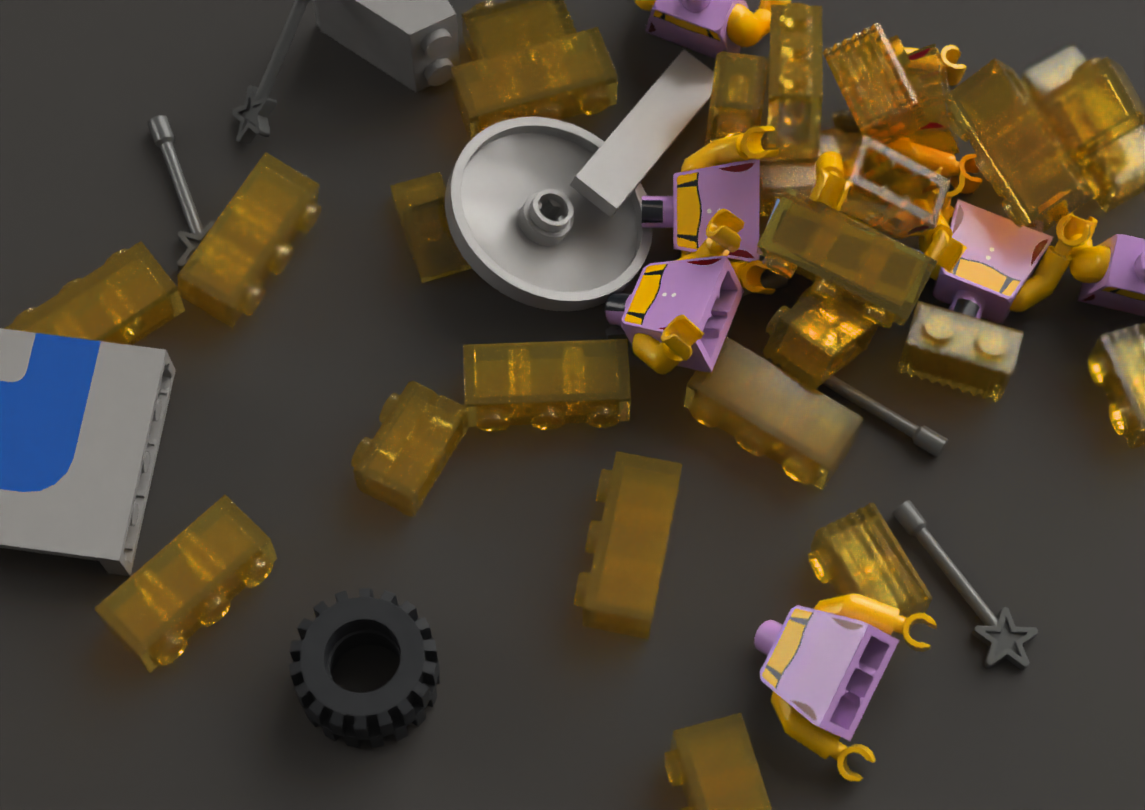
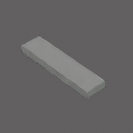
M683 49L575 175L570 186L608 216L612 217L714 95L724 80Z

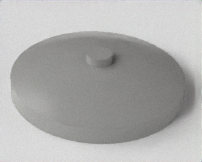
M518 117L489 126L468 142L459 155L448 178L445 192L446 219L450 233L460 253L471 268L489 285L502 294L532 307L551 311H578L607 302L608 297L612 293L622 292L633 280L649 253L653 228H642V196L647 195L641 182L612 217L608 216L570 186L575 175L604 143L603 140L583 128L557 119Z

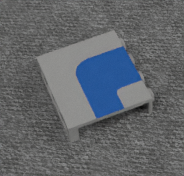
M0 328V548L95 560L102 564L108 574L131 577L176 372L167 350Z

